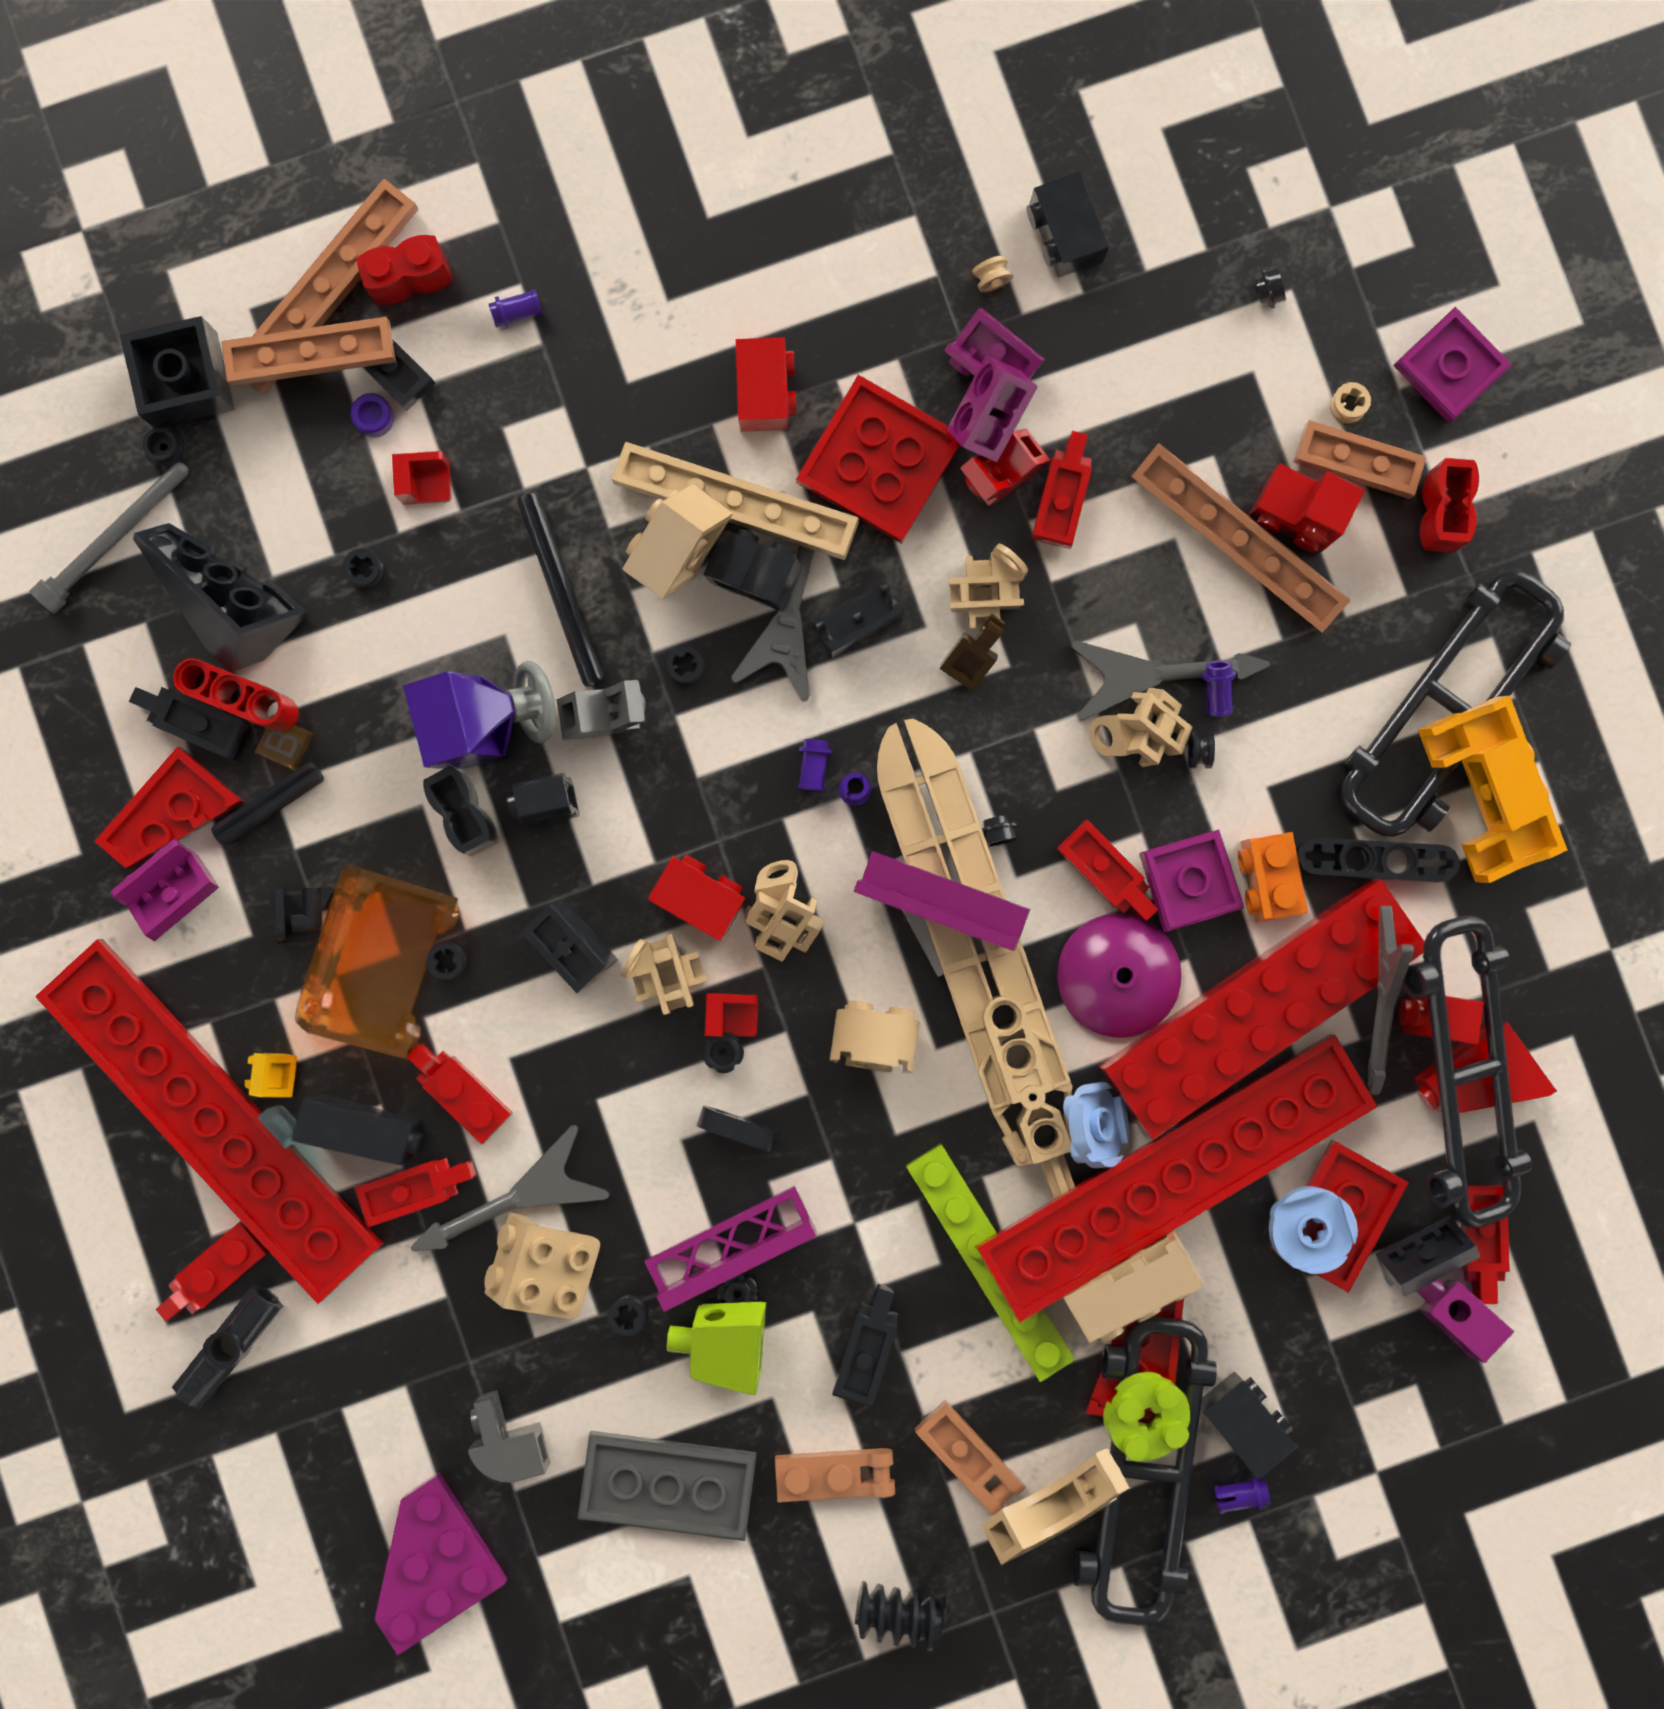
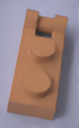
M946 1400L938 1405L915 1428V1433L992 1515L1005 1508L1003 1503L1013 1494L1018 1496L1026 1488L1022 1480L997 1456ZM996 1475L1001 1482L991 1491L985 1484Z
M887 1448L775 1455L778 1502L865 1496L876 1498L895 1495V1480L890 1478L889 1467L893 1465V1451ZM860 1467H873V1479H861Z

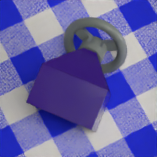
M525 661L518 666L514 676L513 689L505 691L486 677L446 671L403 685L424 768L444 769L451 766L457 770H463L505 757L512 725L516 722L520 723L527 737L535 743L547 742L554 731L556 710L552 688L542 668L532 661ZM532 719H537L541 726L540 731L535 727Z

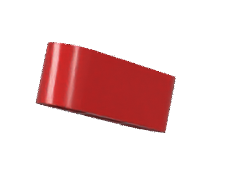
M186 659L179 663L174 671V685L181 693L272 731H288L298 720V706L291 698L199 659ZM204 673V682L196 689V681ZM241 687L240 698L232 704L234 691ZM277 702L278 709L276 714L268 719L269 707Z

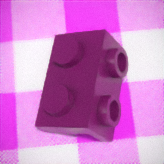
M982 308L976 311L955 342L950 343L944 350L952 357L949 363L967 377L971 373L974 376L976 375L986 355L1020 370L1029 379L1032 378L1045 360Z
M172 840L165 847L158 850L153 857L136 871L128 875L111 891V895L116 901L128 907L144 935L156 941L214 893L219 886L198 854L179 841Z

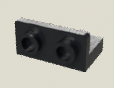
M1450 1215L1375 1254L1385 1281L1390 1286L1396 1285L1404 1297L1480 1258L1477 1246Z

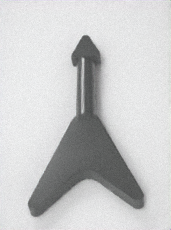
M802 546L798 547L796 558L803 568L783 611L776 613L732 675L733 683H739L765 666L777 663L784 669L801 701L805 702L809 699L799 608L815 550Z
M1074 641L1071 644V649L1096 668L1104 678L1103 685L1077 714V719L1080 721L1085 720L1131 698L1133 692L1141 693L1164 681L1202 678L1206 665L1213 661L1160 665L1156 662L1084 642ZM1242 653L1236 654L1234 659L1216 660L1230 662L1232 669L1236 671L1235 678L1237 680L1244 679L1270 666L1268 660Z
M1379 906L1378 1000L1370 1060L1368 1061L1367 1085L1370 1095L1380 1094L1386 1078L1385 1068L1394 1006L1414 951L1413 945H1400L1398 948L1396 947L1391 906Z
M572 1125L511 1188L510 1192L443 1225L435 1222L411 1246V1250L424 1251L446 1248L449 1245L448 1240L516 1207L525 1208L607 1199L609 1197L608 1190L568 1177L565 1172V1165L579 1130L578 1126Z

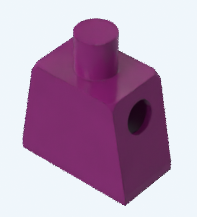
M1438 1279L1416 1291L1426 1301L1421 1306L1420 1311L1470 1358L1486 1363L1514 1333L1505 1322L1458 1281L1447 1279L1443 1283ZM1454 1301L1456 1302L1457 1310L1453 1316H1450L1448 1308Z

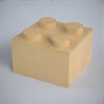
M694 484L680 492L674 490L667 499L662 500L659 498L655 501L647 512L645 519L649 524L643 534L641 532L638 533L628 545L626 554L629 555V558L622 570L664 599L694 579L733 513Z

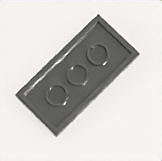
M590 1431L578 1519L745 1541L757 1452Z

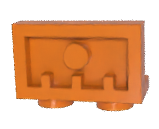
M1293 832L1240 841L1242 849L1237 851V860L1241 873L1247 874L1249 890L1245 891V903L1248 913L1250 915L1254 914L1255 922L1308 913Z

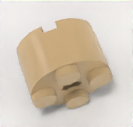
M848 1001L844 1009L837 1010L830 1054L831 1062L837 1063L840 1060V1056L846 1057L845 1065L851 1067L892 1072V1067L898 1068L899 1065H903L902 1073H913L920 1022L914 1019V1010L890 1007L886 1013L872 1011L873 1004L861 1001Z

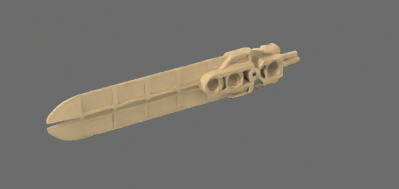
M915 719L904 720L922 772L921 776L915 777L897 723L888 727L878 753L877 775L881 795L905 863L951 879L939 845L946 842L960 883L1006 900L961 768L953 751L940 735L927 725ZM926 784L943 833L939 836L935 834L919 785ZM925 919L989 1107L1005 1135L1002 1137V1140L1012 1160L1018 1166L1041 1163L1052 1197L1055 1199L1075 1187L1064 1155L1071 1152L1070 1145L1072 1140L1069 1131V1120L1063 1114V1121L1060 1110L1045 1102V1093L1053 1090L1063 1091L1064 1098L1072 1095V1084L1058 1043H1056L1021 940H1019L1015 951H1011L980 939L984 952L977 954L971 935ZM987 960L999 993L998 996L992 997L980 962ZM1000 1005H1008L1013 1011V1021L1005 1028L996 1027L992 1021L993 1011ZM1014 1045H1022L1027 1051V1059L1019 1067H1011L1006 1061L1007 1051ZM1018 1102L1023 1106L1015 1121L1022 1140L1017 1131H1011L1002 1114L1010 1104ZM1041 1125H1051L1055 1133L1052 1142L1046 1146L1036 1145L1034 1142L1036 1129Z

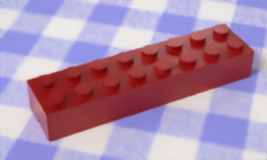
M1382 879L1367 881L1097 1066L1109 1085L1113 1087L1112 1089L1116 1095L1121 1098L1125 1108L1144 1136L1152 1140L1376 987L1378 984L1379 906L1392 907L1396 947L1398 948L1400 945H1413L1414 951L1410 962L1423 954V944L1425 941Z

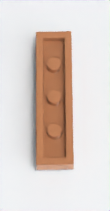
M387 317L221 341L226 378L231 386L396 362L391 325Z

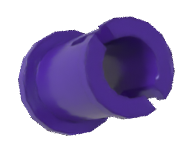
M535 289L502 300L497 296L495 297V302L488 303L495 327L504 326L505 330L509 329L508 324L533 316L543 315Z
M1209 662L1206 665V670L1202 673V678L1207 682L1206 713H1209L1211 716H1227L1233 713L1232 680L1236 677V671L1232 669L1230 662Z
M804 739L803 747H799V751L803 752L800 783L798 784L799 789L825 791L827 755H832V750L828 749V741Z
M854 772L841 780L838 791L845 803L858 806L865 803L870 797L871 785L863 774ZM857 782L862 786L863 791L859 794H850L848 785Z
M1251 1476V1481L1214 1486L1217 1499L1234 1496L1232 1499L1217 1501L1220 1514L1257 1507L1258 1511H1262L1263 1506L1270 1505L1269 1492L1264 1478L1257 1480L1255 1476Z

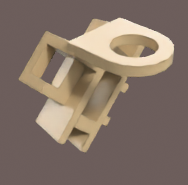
M998 544L993 549L989 560L973 561V556H966L965 577L949 578L951 612H967L968 629H981L987 619L976 618H986L993 614L1000 619V610L1020 609L1024 605V599H1020L1019 583L1023 581L1028 573L1027 566L1013 551L1002 544ZM990 585V587H974V586Z
M1148 688L1147 693L1133 692L1131 698L1138 703L1134 714L1101 716L1094 719L1089 728L1091 743L1101 755L1127 756L1139 753L1142 755L1139 765L1146 767L1159 764L1163 752L1168 756L1182 754L1193 727L1178 716L1182 704L1163 689ZM1153 715H1156L1157 718L1155 723L1153 724L1151 720ZM1101 725L1106 726L1112 734L1113 742L1110 747L1103 744L1100 739L1099 729ZM1173 732L1178 735L1176 741L1171 738Z
M789 860L771 863L759 872L755 885L756 902L753 907L748 905L745 909V923L761 931L756 938L755 949L782 962L792 947L806 953L825 921L814 915L817 899L811 897L806 905L793 898L797 885L798 869L796 864ZM788 870V872L781 877L773 879L768 878V876L774 873L775 871ZM785 915L797 921V923L793 925L783 920L782 917ZM770 938L781 945L777 948L767 943V940Z
M672 934L667 935L666 939L653 943L640 939L633 948L621 972L622 977L627 979L633 978L637 996H634L636 1003L658 996L663 1015L677 1008L694 1006L690 986L707 981L700 963L699 952L680 957L675 937Z

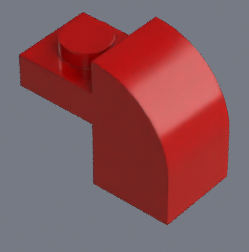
M1027 428L1013 432L997 462L979 455L972 457L960 469L967 477L966 483L970 490L976 496L982 497L988 506H991L1024 484L1051 460Z

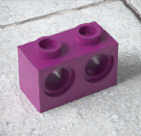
M986 355L947 431L963 448L997 462L1038 386L1020 370Z

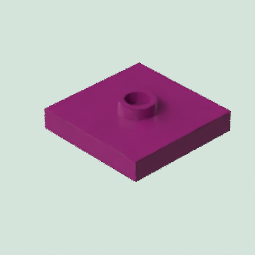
M1455 306L1393 366L1450 424L1512 364Z
M1219 829L1139 853L1155 906L1159 909L1157 913L1164 933L1245 908Z

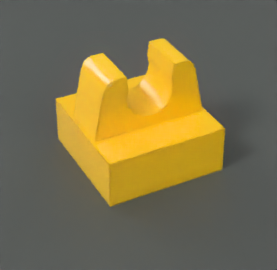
M254 1053V1055L249 1056L248 1064H253L251 1080H245V1087L249 1089V1095L256 1097H292L297 1056L278 1053Z

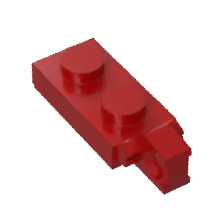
M1072 430L1065 452L1055 451L1054 457L1050 461L1031 540L1067 549L1072 548L1092 467H1090L1092 459L1082 457L1088 434Z
M1086 819L1056 848L1113 908L1116 907L1122 914L1130 909L1138 917L1148 921L1159 910L1144 895L1150 888L1144 881L1145 877L1089 820Z
M423 1043L421 1045L418 1044L406 1056L421 1071V1074L416 1079L423 1085L422 1088L480 1144H484L513 1114L455 1056L450 1057L445 1051L436 1056Z
M447 1158L438 1161L435 1159L356 1186L354 1189L368 1228L447 1201L451 1196L459 1194L456 1184L472 1179L477 1174L472 1160L450 1167Z
M1501 1185L1467 1186L1469 1204L1473 1211L1496 1204L1503 1194V1186ZM1508 1216L1501 1221L1478 1228H1470L1461 1223V1229L1477 1246L1480 1258L1462 1266L1465 1281L1472 1282V1294L1483 1304H1498V1281H1505L1506 1272H1510Z
M242 1221L238 1222L174 1277L175 1280L168 1285L174 1294L155 1310L165 1322L175 1318L185 1308L191 1314L196 1313L199 1309L207 1307L263 1259L269 1251Z

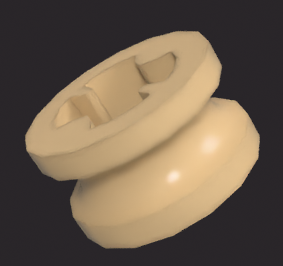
M1005 256L987 259L972 270L973 276L980 279L978 283L980 292L993 291L1006 285L1013 279L1012 271L1005 268L1008 264Z
M1350 382L1343 384L1338 388L1330 401V410L1333 417L1343 424L1358 422L1371 405L1369 391L1359 383ZM1348 395L1356 397L1357 399L1354 403L1360 404L1353 411L1344 408L1346 402L1341 403V400H1345Z

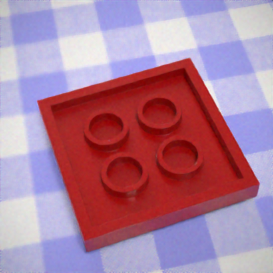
M858 374L797 476L796 483L902 544L960 447V444L947 431V425Z

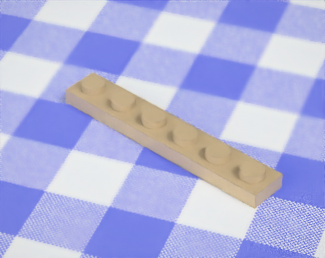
M628 442L624 444L611 479L614 485L662 500L667 499L674 490L680 492L694 484L733 513L728 521L729 523L842 560L846 559L859 523L858 517Z

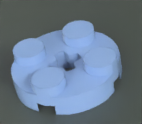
M1105 1082L1080 1086L1074 1095L1065 1098L1063 1104L1064 1114L1069 1120L1072 1158L1075 1162L1086 1163L1091 1168L1116 1166L1124 1157V1155H1118L1121 1144H1128L1129 1122L1124 1103L1120 1097H1112L1107 1089L1113 1087Z
M1315 1186L1300 1187L1285 1194L1280 1201L1271 1207L1269 1222L1270 1241L1278 1256L1290 1266L1307 1273L1321 1274L1338 1268L1348 1258L1346 1255L1351 1250L1352 1243L1355 1245L1357 1239V1222L1350 1206L1333 1192ZM1309 1219H1313L1315 1223L1323 1224V1230L1317 1232L1318 1239L1312 1241L1310 1236L1303 1235L1302 1229L1306 1227V1221Z

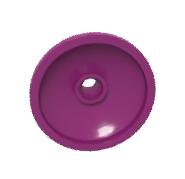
M1130 914L1103 915L1080 926L1065 943L1057 965L1058 990L1068 1012L1085 1028L1108 1037H1132L1143 1034L1157 1026L1174 1007L1181 987L1180 960L1170 939L1153 923ZM1123 967L1127 968L1130 972V980L1125 984L1120 983L1116 977L1117 971Z

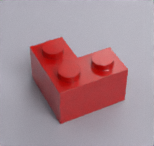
M1279 463L1269 474L1249 517L1257 520V523L1269 533L1279 534L1281 532L1293 538V543L1302 550L1308 552H1316L1317 550L1322 553L1344 534L1365 489L1329 471L1318 481H1315Z

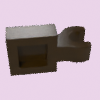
M991 614L975 639L964 632L941 662L939 669L971 691H974L997 661L998 654L990 650V648L1003 633L1004 629L1002 628L1005 622Z

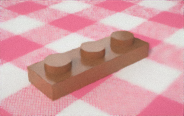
M1308 420L1304 426L1293 463L1325 473L1329 471L1341 478L1411 499L1415 496L1426 456Z

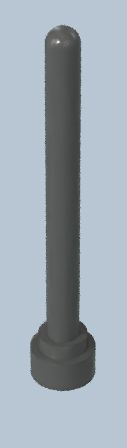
M175 463L55 579L51 576L46 581L41 579L29 592L46 609L56 614L67 604L65 598L70 595L67 590L188 475L187 466L183 463Z

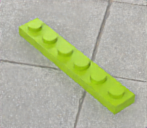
M938 1144L906 1165L907 1169L1039 1382H1042L1075 1361V1358L1044 1309L1021 1323L1017 1321L975 1247L996 1234V1231L942 1144Z

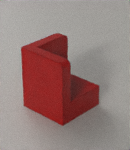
M442 451L392 454L394 496L403 505L451 501L450 462Z
M707 993L705 1036L722 1037L724 1032L732 1033L735 1036H755L757 1034L759 995Z

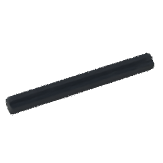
M536 492L524 494L517 499V503L582 684L585 687L598 685L604 681V675L540 497Z

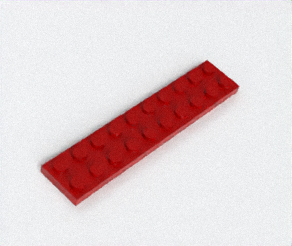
M104 939L95 940L35 996L317 1304L328 1297L384 1244L369 1227L367 1228L365 1222L287 1138L282 1140L277 1137H280L278 1131L281 1134L282 1132ZM270 1124V1125L274 1126L276 1129H274L273 1127H271V1129H272V1131H271L268 1125Z
M1329 1034L1123 1157L1116 1166L1101 1170L1071 1188L1068 1192L1034 1210L975 1247L1017 1321L1021 1323L1377 1108V1105L1336 1035Z

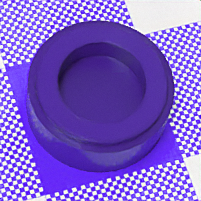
M367 393L358 397L352 404L350 410L351 421L363 435L379 437L391 429L394 423V412L384 397L375 393Z

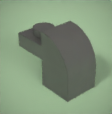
M639 680L622 681L602 690L574 691L556 699L563 740L621 734L639 729V724L645 722L646 704L645 698L640 691Z
M498 1391L481 1394L475 1401V1409H471L470 1416L475 1434H481L482 1438L475 1440L468 1449L469 1456L477 1469L487 1477L500 1482H517L545 1474L551 1462L540 1422L508 1431Z

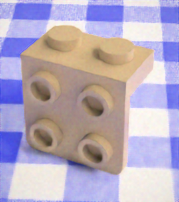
M509 1212L506 1224L501 1226L498 1233V1250L494 1263L488 1268L485 1275L486 1289L484 1293L505 1309L571 1320L576 1319L581 1312L599 1253V1240L589 1235L542 1227L525 1215Z

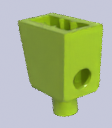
M766 1302L702 1304L698 1306L692 1328L670 1326L667 1338V1351L691 1354L690 1377L693 1380L756 1396L762 1372Z

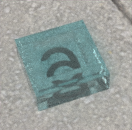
M283 1105L268 1107L257 1117L285 1149L299 1144L298 1142L291 1141L297 1120Z

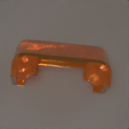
M350 863L346 864L338 879L298 999L295 1022L309 1034L406 1059L408 1050H412L415 1047L420 1034V1026L415 1024V1017L411 1014L424 975L427 955L433 947L436 935L441 936L447 929L452 930L459 915V907L456 906L458 898Z

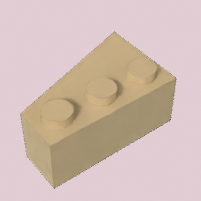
M1175 1230L1065 1295L1063 1298L1089 1343L1100 1339L1102 1343H1106L1120 1335L1124 1331L1123 1326L1135 1320L1143 1322L1151 1318L1161 1310V1307L1175 1300L1180 1301L1197 1291L1198 1288L1202 1287L1203 1283L1199 1270Z

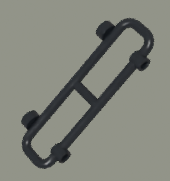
M1508 571L1498 575L1488 587L1480 583L1465 601V604L1471 607V610L1368 748L1365 750L1360 745L1357 746L1345 761L1344 766L1350 769V772L1345 777L1341 786L1342 803L1353 818L1371 831L1381 836L1396 837L1406 833L1416 823L1427 832H1431L1449 811L1450 806L1436 797V795L1461 761L1445 768H1435L1402 814L1392 821L1383 819L1359 800L1357 792L1359 786L1375 769L1380 761L1379 759L1427 695L1452 714L1462 713L1473 708L1438 683V680L1483 620L1496 607L1501 596L1508 588L1518 587L1539 601L1546 608L1547 618L1486 701L1494 697L1511 695L1536 660L1550 670L1569 650L1572 643L1557 633L1564 621L1562 601L1553 590L1532 575L1523 571Z
M1464 915L1443 921L1430 930L1423 944V961L1408 966L1403 986L1406 992L1414 999L1428 997L1447 1169L1431 1174L1427 1178V1192L1437 1206L1444 1208L1452 1205L1455 1216L1463 1225L1470 1228H1478L1501 1221L1512 1214L1521 1196L1520 1176L1530 1173L1532 1162L1525 1151L1517 1150L1497 974L1498 971L1505 970L1509 966V955L1501 945L1494 946L1491 929L1484 920L1474 915ZM1471 932L1475 937L1477 951L1472 954L1471 963L1473 969L1480 975L1489 1058L1454 1069L1441 947L1446 939ZM1491 1076L1500 1156L1495 1158L1494 1167L1498 1176L1503 1180V1194L1496 1204L1473 1211L1469 1204L1456 1087Z
M1159 1316L1151 1317L1143 1322H1136L1128 1331L1124 1346L1105 1344L1101 1361L1103 1379L1118 1380L1120 1384L1124 1379L1138 1373L1141 1345L1146 1336L1150 1334L1180 1336L1186 1338L1191 1344V1355L1187 1360L1185 1369L1187 1383L1185 1396L1190 1407V1422L1187 1428L1189 1437L1184 1446L1177 1449L1175 1466L1126 1460V1455L1112 1441L1110 1445V1454L1120 1468L1124 1478L1173 1483L1162 1564L1159 1565L1157 1572L1158 1595L1156 1602L1149 1608H1134L1114 1605L1108 1599L1121 1494L1117 1496V1500L1101 1511L1096 1553L1077 1551L1074 1559L1073 1577L1075 1586L1091 1588V1602L1096 1612L1106 1621L1123 1625L1153 1626L1163 1621L1172 1609L1175 1593L1185 1594L1187 1592L1188 1570L1186 1567L1179 1566L1200 1409L1204 1386L1214 1387L1217 1378L1216 1362L1207 1360L1208 1342L1203 1331L1192 1322Z

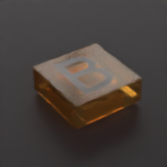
M296 725L284 732H276L266 728L255 753L288 768L297 770L313 733Z

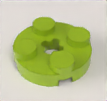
M1141 1372L1124 1379L1115 1388L1118 1393L1113 1397L1111 1404L1107 1401L1104 1409V1427L1110 1440L1130 1460L1149 1461L1167 1455L1173 1449L1184 1446L1189 1437L1187 1428L1190 1422V1407L1184 1393L1173 1382L1163 1378L1160 1374ZM1150 1408L1155 1413L1153 1420L1148 1424L1138 1423V1419L1144 1417L1145 1409Z

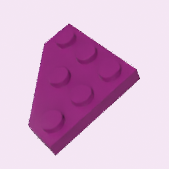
M440 1472L405 1494L399 1505L375 1615V1621L397 1656L503 1586L507 1581L504 1572Z

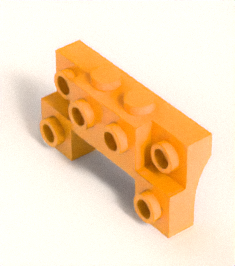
M1510 695L1494 697L1462 713L1450 714L1418 729L1432 768H1445L1462 760L1488 832L1461 844L1475 882L1491 883L1518 869L1550 859L1567 851L1548 799V788L1540 778L1534 761V750L1526 740Z

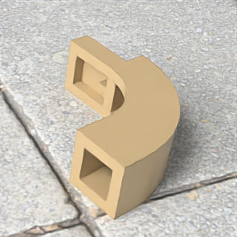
M1108 1448L1095 1453L1074 1470L1049 1486L1001 1509L982 1523L981 1527L1002 1565L1089 1518L1117 1500V1496L1128 1490L1129 1486Z

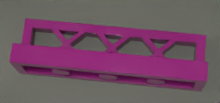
M872 851L862 879L857 880L853 891L1011 951H1015L1031 910L1030 908Z
M793 1186L645 1259L644 1262L659 1291L656 1297L663 1312L816 1237L817 1230L796 1187ZM791 1198L801 1220L787 1227L770 1222L774 1207ZM768 1210L766 1219L756 1217V1215ZM745 1220L763 1225L759 1240L751 1245L732 1240L737 1224ZM768 1227L777 1230V1232L764 1238ZM731 1228L728 1238L717 1235ZM707 1239L726 1244L721 1259L712 1264L695 1258L699 1244ZM730 1246L741 1249L727 1256ZM693 1247L691 1256L681 1254V1252ZM671 1257L687 1262L688 1265L684 1277L667 1286L657 1264ZM692 1265L702 1267V1269L689 1275Z

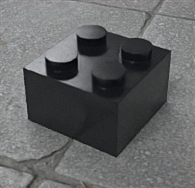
M202 316L120 335L137 413L152 427L170 426L235 410L230 386L226 378L225 364L217 331Z

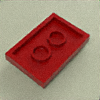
M1332 1139L1306 1186H1315L1333 1192L1344 1200L1354 1213L1358 1233L1355 1245L1352 1243L1351 1250L1346 1255L1348 1258L1338 1268L1330 1272L1316 1274L1349 1293L1409 1182ZM1309 1219L1306 1221V1227L1302 1229L1303 1235L1310 1236L1311 1240L1315 1241L1318 1239L1317 1232L1323 1230V1224L1315 1223L1313 1219Z

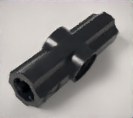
M257 1284L252 1285L217 1331L206 1339L201 1351L171 1387L175 1391L176 1397L187 1406H193L199 1410L202 1409L237 1364L250 1353L253 1344L283 1308L279 1298L267 1288ZM222 1337H226L234 1343V1356L228 1355L222 1350Z

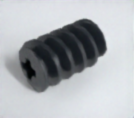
M862 1580L855 1612V1625H858L860 1639H865L870 1628H875L877 1642L881 1643L887 1631L892 1632L894 1646H898L904 1634L909 1636L910 1649L915 1650L919 1640L925 1638L927 1652L932 1653L937 1641L941 1637L945 1619L946 1597L941 1599L936 1608L934 1596L928 1593L919 1605L917 1592L911 1590L903 1602L899 1587L892 1588L889 1596L886 1598L884 1586L878 1583L871 1595H869L867 1582Z

